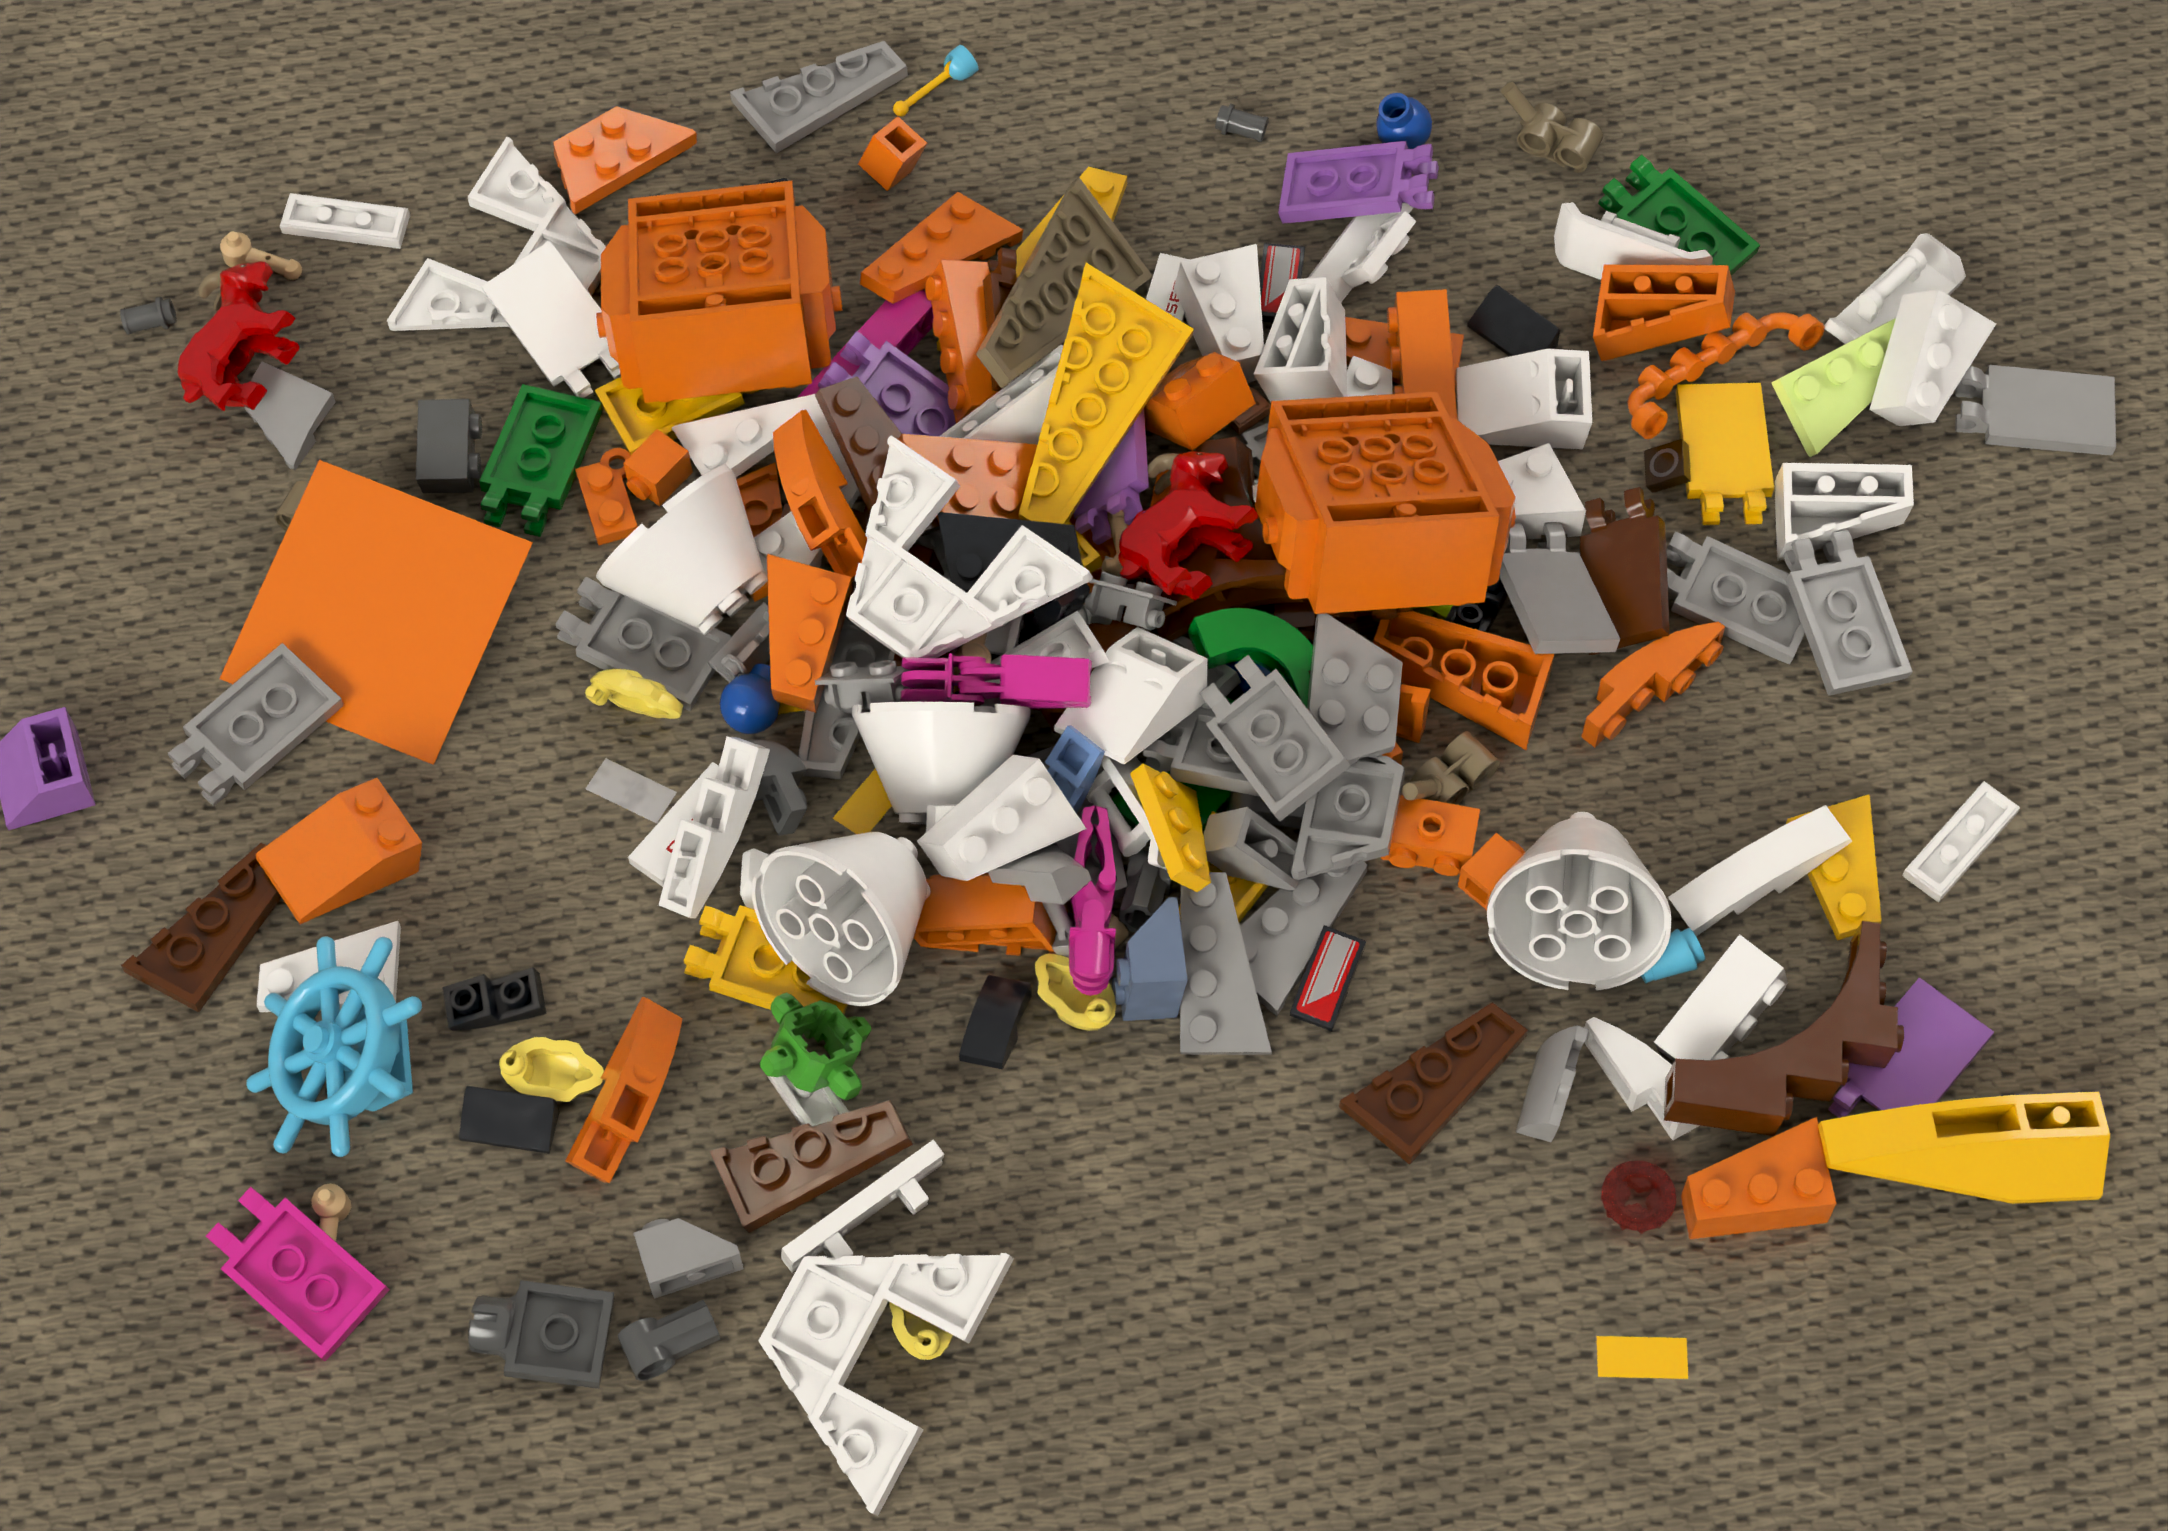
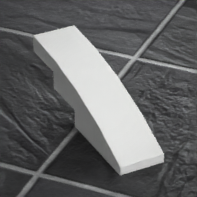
M726 737L716 779L703 778L693 821L680 819L659 906L688 918H696L720 879L740 838L755 800L770 749L741 738Z
M1825 805L1749 844L1710 868L1668 898L1688 927L1698 936L1733 910L1739 915L1774 889L1780 894L1850 844L1852 840Z

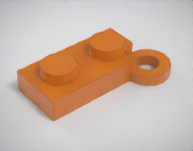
M622 448L610 449L602 455L600 462L575 469L598 546L627 538L638 527L623 482V478L626 477L624 466L620 469H613L609 466L610 462L614 459L619 458L626 461L631 456L630 452Z

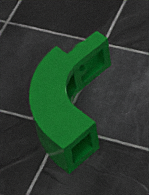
M1248 608L1221 609L1194 617L1187 632L1195 652L1208 658L1207 670L1227 663L1241 661L1249 655L1255 664L1266 668L1270 672L1277 669L1307 708L1313 645L1298 629L1277 616Z

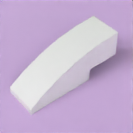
M1595 1017L1586 1021L1584 1028L1589 1030L1585 1044L1631 1112L1648 1104L1672 1141L1700 1126L1664 1120L1665 1078L1672 1067L1670 1062L1648 1045L1618 1027Z

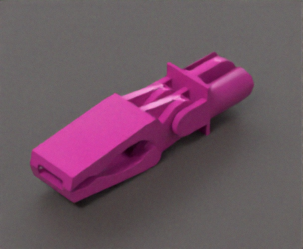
M949 653V658L902 657V667L911 671L902 673L901 684L914 689L902 690L900 701L974 703V705H982L985 699L999 698L1001 704L1028 708H1088L1091 705L1090 676L1092 661L1090 659L1002 655L1001 665L986 663V659L983 657L953 656L952 653ZM954 667H958V670H960L959 675H954ZM997 679H1000V684H998V683H992V682H986V681H989V680H997ZM954 686L960 688L958 694H953Z
M1099 806L1083 808L1081 821L1087 829L1079 832L1074 860L1085 868L1092 852L1090 839L1094 829L1097 837L1095 854L1102 871L1095 886L1090 881L1071 898L1075 927H1070L1069 935L1070 975L1073 978L1074 986L1082 994L1089 996L1100 994L1107 988L1109 979L1113 975L1115 964L1116 929L1109 928L1115 896L1116 870L1107 808ZM1094 811H1096L1098 817V825L1091 823Z

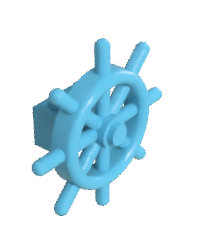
M323 936L316 944L318 972L302 982L288 1000L277 993H270L265 997V1007L278 1016L269 1045L268 1067L251 1075L247 1079L246 1086L249 1091L254 1093L272 1086L278 1101L288 1111L274 1140L273 1145L277 1152L287 1153L291 1150L305 1120L317 1124L329 1125L332 1153L337 1157H344L350 1151L349 1120L365 1109L377 1111L413 1093L407 1019L421 1011L422 1002L418 997L411 996L396 1003L389 988L378 978L393 948L392 941L387 937H380L375 941L365 963L359 971L350 967L337 966L335 942L331 937ZM350 991L340 1010L339 994ZM321 1010L322 1021L316 1022L314 1018ZM311 1067L303 1083L301 1071ZM326 1081L327 1099L316 1102Z

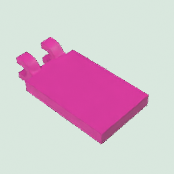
M250 1187L238 1201L260 1220L255 1228L241 1241L218 1222L205 1237L229 1257V1260L220 1269L316 1355L326 1361L390 1289L288 1199L284 1198L275 1208L260 1193Z

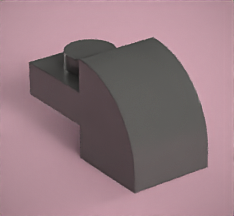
M748 740L770 749L754 801L763 800L778 836L792 834L796 831L807 810L805 794L798 788L807 769L799 757L783 745L768 740Z

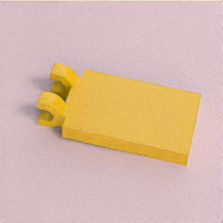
M621 377L595 389L597 398L602 403L605 412L631 455L656 429L674 440L678 437L672 430L673 426L723 415L745 404L741 393L752 394L759 391L676 399L670 402L645 403L642 388H625Z
M1761 383L1677 384L1675 394L1680 439H1683L1689 445L1691 482L1685 483L1687 499H1700L1702 525H1720L1719 512H1723L1724 509L1723 498H1742L1745 524H1762V511H1766L1767 507L1765 497H1772L1774 481Z
M705 905L699 920V925H702L700 935L721 940L716 954L690 945L684 958V964H686L685 974L701 979L711 978L709 983L710 991L771 1010V1004L777 996L788 993L794 996L804 1007L822 1000L836 1005L845 1014L848 1004L832 1000L806 984L811 978L793 961L786 965L781 960L762 931L754 909L740 905L736 916H732Z

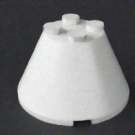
M726 464L720 465L700 476L662 506L668 513L653 526L646 528L641 523L611 553L598 570L596 578L602 585L696 627L703 635L709 633L723 620L722 613H727L731 617L749 602L745 593L748 592L751 595L768 581V576L763 571L735 473Z
M882 702L870 703V709H863L862 705L852 706L854 721L894 812L899 815V822L927 825V805H957L1014 754L1030 720L1031 709L1024 706L995 704V707L974 706V703Z
M1576 812L1571 815L1570 819L1563 820L1550 827L1497 882L1491 892L1487 906L1488 934L1501 958L1525 977L1558 989L1568 990L1569 981L1596 984V990L1609 989L1628 983L1646 973L1657 963L1666 950L1671 933V911L1659 885L1623 835L1610 824L1597 820L1588 812Z
M867 832L780 848L762 861L760 870L753 876L752 900L757 919L777 955L786 965L793 961L811 978L806 984L840 1003L853 1006H869L884 1000L897 987L924 901L930 896L931 892L924 871L916 859L918 851L915 845L904 837L895 839L881 832Z

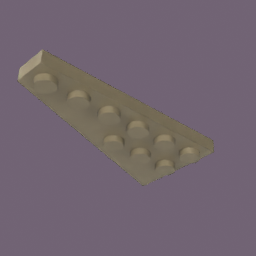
M1079 177L1066 190L976 353L977 357L1001 388L1005 387L1065 342L1085 263H1088L1132 291H1135L1153 277Z

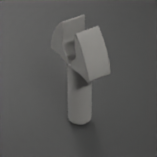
M1042 902L1057 931L1052 949L1057 955L1069 958L1070 927H1075L1074 913H1067L1063 904Z

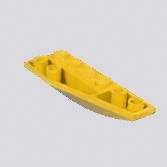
M2099 1092L2008 1095L1953 1100L1867 1112L1824 1120L1818 1124L1825 1160L1829 1169L2011 1204L2099 1200L2103 1195L2110 1132Z

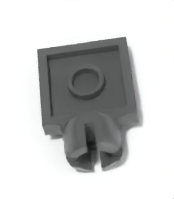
M520 1280L516 1295L510 1298L479 1296L476 1298L471 1313H474V1320L469 1321L468 1342L470 1350L476 1353L499 1355L505 1360V1377L599 1389L615 1300L614 1292Z

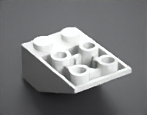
M1543 349L1456 368L1457 420L1488 444L1539 447L1549 443L1552 448L1583 449L1592 425L1589 351Z
M1136 627L1110 646L1105 653L1110 662L1099 665L1092 671L1090 676L1091 705L1088 708H1066L1054 725V731L1061 735L1067 726L1072 725L1104 750L1105 756L1124 765L1206 703L1199 693L1207 687L1208 658L1139 627Z

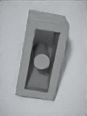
M1248 807L1209 815L1203 835L1208 862L1222 872H1226L1228 876L1289 891L1296 889L1298 880L1292 879L1291 873L1297 847L1295 841Z
M679 1218L671 1221L668 1219H657L644 1225L642 1230L633 1233L654 1299L744 1269L737 1245Z

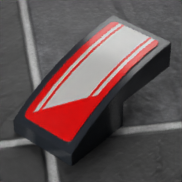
M1264 243L1259 279L1262 322H1274L1289 280L1302 279L1305 247Z
M1324 925L1307 965L1289 1016L1332 1031L1365 950L1366 941Z

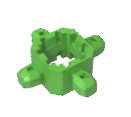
M788 993L777 996L771 1004V1012L780 1024V1027L772 1041L771 1049L766 1051L760 1061V1067L764 1073L770 1077L786 1075L796 1088L810 1093L829 1086L838 1097L845 1101L856 1097L862 1088V1083L852 1066L861 1051L862 1043L865 1042L871 1032V1025L864 1017L852 1016L846 1018L836 1005L822 1000L804 1007L794 996ZM804 1034L807 1039L814 1037L817 1042L824 1040L826 1043L824 1048L829 1053L830 1058L825 1054L819 1056L816 1051L808 1053L806 1050L808 1044L802 1038V1035Z

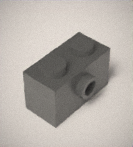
M469 399L418 400L416 481L422 493H473L474 479L481 477V457L479 453H475V439L482 438V418L480 413L475 414Z

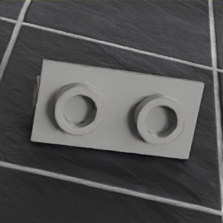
M1102 573L1101 580L1092 579L1089 582L1094 584L1092 593H1089L1085 599V607L1093 616L1121 621L1124 607L1127 606L1123 622L1143 627L1146 630L1160 628L1165 621V613L1162 611L1164 603L1177 605V601L1161 597L1162 589L1160 587L1137 581L1136 589L1127 588L1128 579L1107 573Z
M765 602L756 609L708 662L729 683L737 676L748 674L755 664H766L770 660L769 608Z
M893 660L875 662L870 664L869 667H857L856 662L851 661L841 662L830 666V672L815 680V685H828L824 693L825 701L827 704H832L836 709L852 708L853 705H862V708L868 705L865 691H869L871 703L905 702L900 701L901 691L910 688L901 684V675L911 670L904 669L902 666H896Z

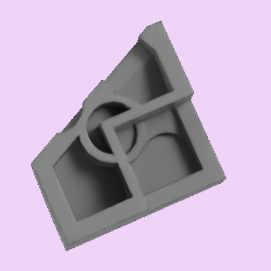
M262 361L251 381L262 384L267 389V393L254 410L245 407V410L254 422L259 424L266 438L272 445L274 444L283 456L287 466L290 469L296 470L315 444L316 440L313 433L335 404V399L332 392Z
M1054 843L988 872L992 883L1025 886L1031 901L1065 904L1092 880L1086 868Z
M1578 1025L1569 1027L1553 1034L1541 1045L1535 1059L1516 1133L1552 1142L1560 1126L1567 1098L1576 1074L1578 1056L1586 1041L1589 1029Z

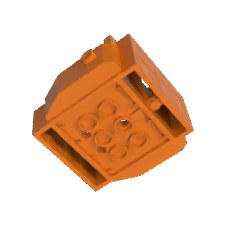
M792 181L628 199V225H621L601 253L602 312L596 313L598 334L600 338L607 337L610 356L619 363L623 386L627 389L642 388L645 403L670 402L676 399L783 387L795 388L800 385L812 384L811 369L824 368L831 364L829 338L836 331L835 312L843 311L840 286H833L826 230L803 205L796 206Z
M1437 391L1271 401L1267 439L1261 456L1255 509L1262 523L1264 542L1271 544L1278 563L1286 568L1284 587L1289 598H1308L1314 614L1327 613L1330 615L1340 612L1440 605L1461 606L1469 603L1485 602L1487 586L1494 585L1499 580L1510 528H1513L1515 525L1514 504L1516 496L1489 444L1454 417L1450 418Z

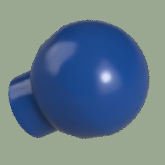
M1402 93L1389 94L1379 105V114L1376 121L1377 134L1382 143L1406 141L1408 149H1414L1417 146L1424 145L1429 139L1432 130L1431 115L1428 109L1416 99L1407 97Z
M755 664L748 674L735 677L725 686L720 697V710L725 722L734 730L744 734H756L768 729L776 721L781 705L773 698L770 666L766 664Z

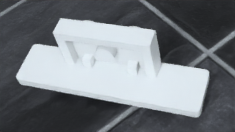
M1402 203L1401 212L1355 216L1308 278L1326 277L1341 303L1352 288L1367 281L1370 284L1376 282L1387 271L1388 266L1385 262L1391 255L1397 254L1408 243L1410 238L1407 236V233L1416 223L1409 214L1414 207L1407 203Z

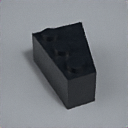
M944 512L938 513L950 581L966 593L1022 525L1083 566L1074 525Z

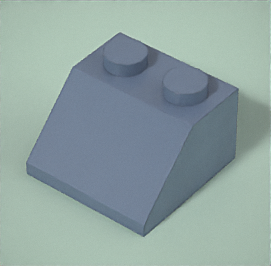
M1168 897L1128 940L1124 958L1117 959V978L1112 979V990L1116 1005H1121L1123 1021L1175 1018L1178 1015L1188 979L1177 897Z

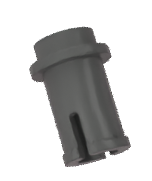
M1230 103L1229 107L1221 105L1215 129L1222 130V135H1227L1230 132L1262 142L1269 118L1237 110L1235 105Z
M159 296L155 298V302L128 309H120L122 325L127 335L159 326L169 329L170 324L177 322L175 308L170 298L163 300Z

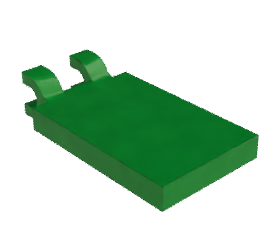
M1642 154L1631 163L1630 169L1633 172L1625 180L1635 189L1639 190L1634 196L1628 193L1625 187L1615 178L1603 187L1602 192L1605 196L1599 200L1598 204L1606 211L1617 214V218L1667 236L1672 234L1680 237L1678 249L1687 252L1708 251L1713 258L1711 265H1728L1731 275L1759 250L1760 244L1673 169L1669 168L1661 174Z
M522 384L479 480L481 491L487 492L481 502V510L487 511L484 517V524L501 527L506 515L507 504H515L524 507L521 512V518L527 520L524 533L541 537L547 521L549 507L561 510L576 477L575 469L580 467L602 415L601 402Z

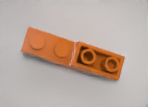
M806 409L801 410L773 432L774 452L782 487L792 514L809 549L812 551L821 548L833 571L851 577L853 582L855 581L858 563H862L867 537L841 492V489L848 482Z
M1718 621L1676 631L1669 636H1664L1651 642L1618 663L1601 678L1596 698L1601 703L1586 717L1582 738L1595 748L1605 737L1609 740L1614 739L1625 726L1627 721L1625 717L1633 709L1637 712L1642 711L1654 695L1665 702L1675 691L1679 695L1684 693L1696 677L1694 672L1702 664L1707 667L1712 665L1722 653L1724 646L1721 644L1725 626Z
M646 997L641 998L601 1076V1079L606 1082L565 1162L604 1183L611 1182L631 1142L638 1143L650 1118L674 1056L683 1018Z

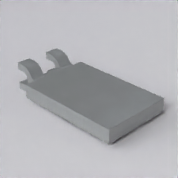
M1989 365L1984 374L1981 369L1970 366L1955 389V397L1982 398V405L1976 402L1962 401L1961 414H1957L1955 418V432L1985 433V444L2100 455H2113L2116 449L2115 377Z
M1515 523L1514 527L1510 528L1499 577L1534 653L1616 652L1620 637L1579 552L1566 551V536L1562 524L1545 523L1543 532L1546 535L1547 542H1538L1536 549H1526L1524 528L1521 523Z
M1849 529L1832 533L1830 536L1832 542L1825 543L1822 546L1824 554L1829 561L1828 563L1817 565L1810 538L1793 541L1791 544L1793 550L1786 551L1783 555L1788 568L1791 570L1785 580L1828 696L1908 678L1913 671L1869 556L1857 558Z
M1675 531L1666 551L1667 562L1678 567H1684L1681 576H1678L1667 568L1668 600H1675L1671 611L1700 625L1719 621L1725 626L1724 636L1790 665L1805 632L1785 580L1789 573L1707 536L1701 546L1685 535Z
M585 577L577 589V593L582 596L579 600V606L596 613L588 624L564 610L556 622V628L560 630L557 639L572 646H577L576 656L603 670H633L641 674L645 679L661 683L669 693L683 704L684 709L691 711L716 671L708 662L732 636L716 628L703 635L696 627L619 592L604 588L596 581Z
M281 643L183 726L185 734L189 738L168 752V756L174 761L172 767L185 779L197 768L203 759L213 771L202 777L198 781V785L203 789L201 792L202 796L215 806L227 796L235 782L244 790L250 787L342 708V698Z
M1247 655L1234 666L1251 689L1232 704L1214 683H1211L1199 694L1216 715L1206 725L1274 816L1281 821L1347 770L1351 764L1278 670L1275 669L1265 676L1251 657Z
M1198 708L1143 750V756L1147 757L1146 765L1159 772L1170 771V775L1176 781L1259 796L1206 725L1207 722L1216 716L1212 710Z

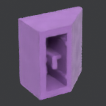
M66 707L21 719L0 741V800L8 830L96 805L78 730Z

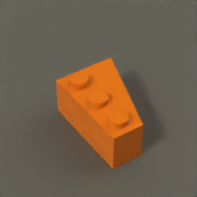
M1604 264L1593 339L1600 360H1611L1730 328L1735 289L1728 265Z

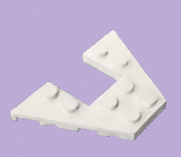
M506 137L468 195L470 207L534 231L515 263L550 240L592 296L601 282V253L606 246L601 240L596 239L591 234V229L582 219L579 220L567 207L564 198L549 182L540 176L539 170L535 165H530L516 149L512 139ZM427 258L387 319L389 329L392 331L509 326L481 287L487 281Z
M815 394L672 427L683 447L689 451L690 458L701 475L720 465L726 464L734 471L735 477H738L774 451L773 432L798 412L806 409L848 482L841 489V492L850 508H852L858 496H861ZM792 511L754 537L763 571L766 575L767 554L817 568L822 564L821 559L824 554L822 549L819 548L812 551L809 549Z
M891 435L887 441L889 450L882 478L878 479L876 487L878 490L877 500L871 508L865 533L867 542L862 563H858L855 575L856 588L850 596L846 616L852 623L901 658H937L1090 582L1093 576L1089 570L1022 525L967 593L908 552L959 489L960 485L952 476Z
M1006 1253L962 1256L961 1254L928 1256L927 1254L894 1255L893 1257H864L861 1255L843 1256L841 1258L804 1256L758 1341L768 1357L777 1366L786 1385L799 1400L808 1414V1419L825 1445L832 1451L841 1470L848 1476L867 1505L866 1508L870 1513L876 1516L879 1515L923 1432L922 1428L843 1387L887 1303L890 1302L969 1344L1014 1260L1010 1255Z

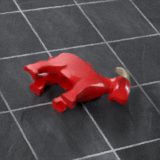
M266 262L237 264L228 269L218 270L208 274L200 284L198 295L203 299L207 298L219 286L220 291L213 304V309L217 313L199 332L194 334L179 358L177 372L181 379L182 388L185 390L183 399L186 402L192 403L200 399L201 396H206L221 411H225V406L247 407L254 410L267 393V389L262 384L252 381L240 384L237 376L245 370L255 352L267 354L287 365L299 351L300 347L297 342L290 341L285 337H275L282 328L291 326L296 318L284 310H278L273 313L263 312L258 305L263 297L261 291H268L267 281L273 274L272 268Z
M1197 451L1182 454L1167 453L1157 456L1148 465V478L1150 479L1155 478L1161 472L1169 470L1155 484V494H1161L1170 485L1171 488L1168 495L1157 501L1147 510L1137 513L1133 522L1122 531L1119 540L1120 553L1118 555L1119 563L1122 567L1119 574L1122 578L1128 580L1137 577L1149 578L1168 595L1172 593L1181 594L1197 600L1212 586V580L1210 576L1203 572H1189L1187 568L1180 567L1179 562L1190 556L1201 543L1220 550L1235 562L1241 560L1252 550V541L1243 538L1241 533L1230 532L1228 529L1234 530L1243 524L1253 523L1259 517L1254 507L1248 505L1230 506L1215 499L1209 492L1211 483H1223L1221 474L1228 468L1227 459L1223 454Z

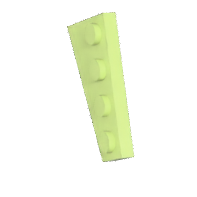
M1896 318L1771 382L1809 457L1818 454L1872 402Z

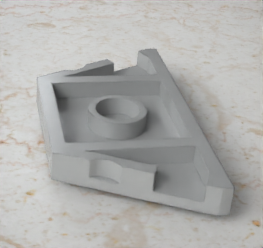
M1317 614L1307 709L1350 764L1356 763L1360 758H1373L1392 752L1396 743L1403 662L1329 614Z
M1379 755L1373 758H1360L1306 801L1291 871L1292 879L1300 880L1389 855L1405 776L1402 765L1388 756Z

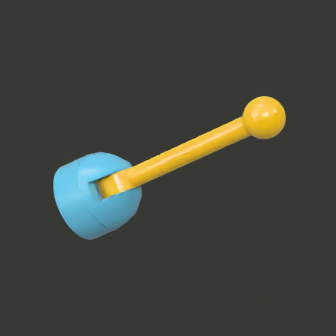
M963 45L955 47L944 60V72L905 101H897L893 105V112L897 116H905L910 106L949 77L962 81L972 76L979 70L973 55Z

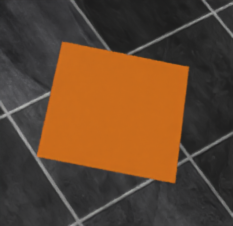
M319 460L219 679L234 684L283 643L342 698L343 707L325 722L434 765L533 542Z

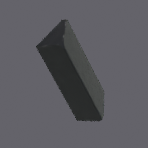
M1498 285L1488 293L1467 323V327L1509 357L1543 349H1555L1558 346L1560 329Z
M467 1086L463 1099L459 1140L550 1154L560 1113L555 1099Z

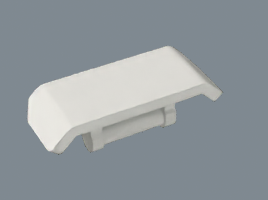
M1574 202L1562 203L1554 234L1555 253L1559 262L1569 269L1601 280L1604 264H1712L1713 258L1706 250L1687 252L1678 249L1680 237L1672 234L1667 236L1617 218V214L1608 211L1605 212L1601 220L1581 214Z
M1920 234L1909 250L1837 317L1829 318L1824 325L1825 329L1846 344L1896 318L1903 294L1939 289L1950 296L1966 277L1960 256L1930 234Z
M1104 755L1101 762L1104 770L1095 778L1086 796L1087 800L1095 806L1107 808L1110 830L1117 839L1118 848L1125 857L1137 854L1150 840L1148 863L1167 870L1130 775L1133 770L1141 765L1140 761L1135 756L1124 765ZM1114 786H1116L1139 821V824L1133 830H1131L1109 796Z

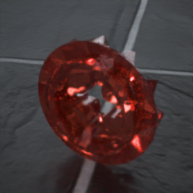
M1628 1161L1613 1168L1606 1176L1602 1186L1600 1201L1603 1202L1607 1218H1612L1618 1223L1621 1230L1631 1229L1643 1234L1647 1230L1660 1229L1672 1216L1676 1205V1190L1670 1177L1660 1167L1646 1161ZM1629 1187L1638 1194L1651 1190L1645 1202L1648 1209L1642 1208L1638 1203L1625 1206L1631 1195Z

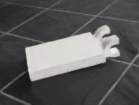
M550 240L481 286L486 296L553 387L564 380L575 396L586 399L592 397L595 394L581 370L598 358H600L614 379L621 377L619 363L610 356L607 337L600 338L598 334L596 313L602 312L601 308Z

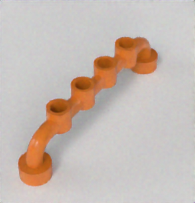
M1778 312L1763 316L1757 320L1751 314L1743 313L1735 320L1732 327L1733 334L1728 337L1719 331L1708 333L1701 343V352L1694 354L1688 348L1683 347L1674 353L1670 360L1671 368L1663 372L1655 365H1650L1642 371L1638 378L1640 386L1631 392L1627 402L1629 413L1633 417L1631 420L1632 429L1644 439H1652L1657 436L1665 427L1668 414L1654 402L1645 403L1647 400L1653 397L1657 400L1665 398L1671 392L1674 385L1685 379L1688 382L1697 380L1706 367L1715 362L1719 364L1729 362L1736 351L1747 344L1751 347L1758 346L1765 339L1767 333L1775 329L1789 330V340L1801 350L1807 351L1820 341L1825 329L1824 324L1811 314H1804L1798 317L1795 314Z

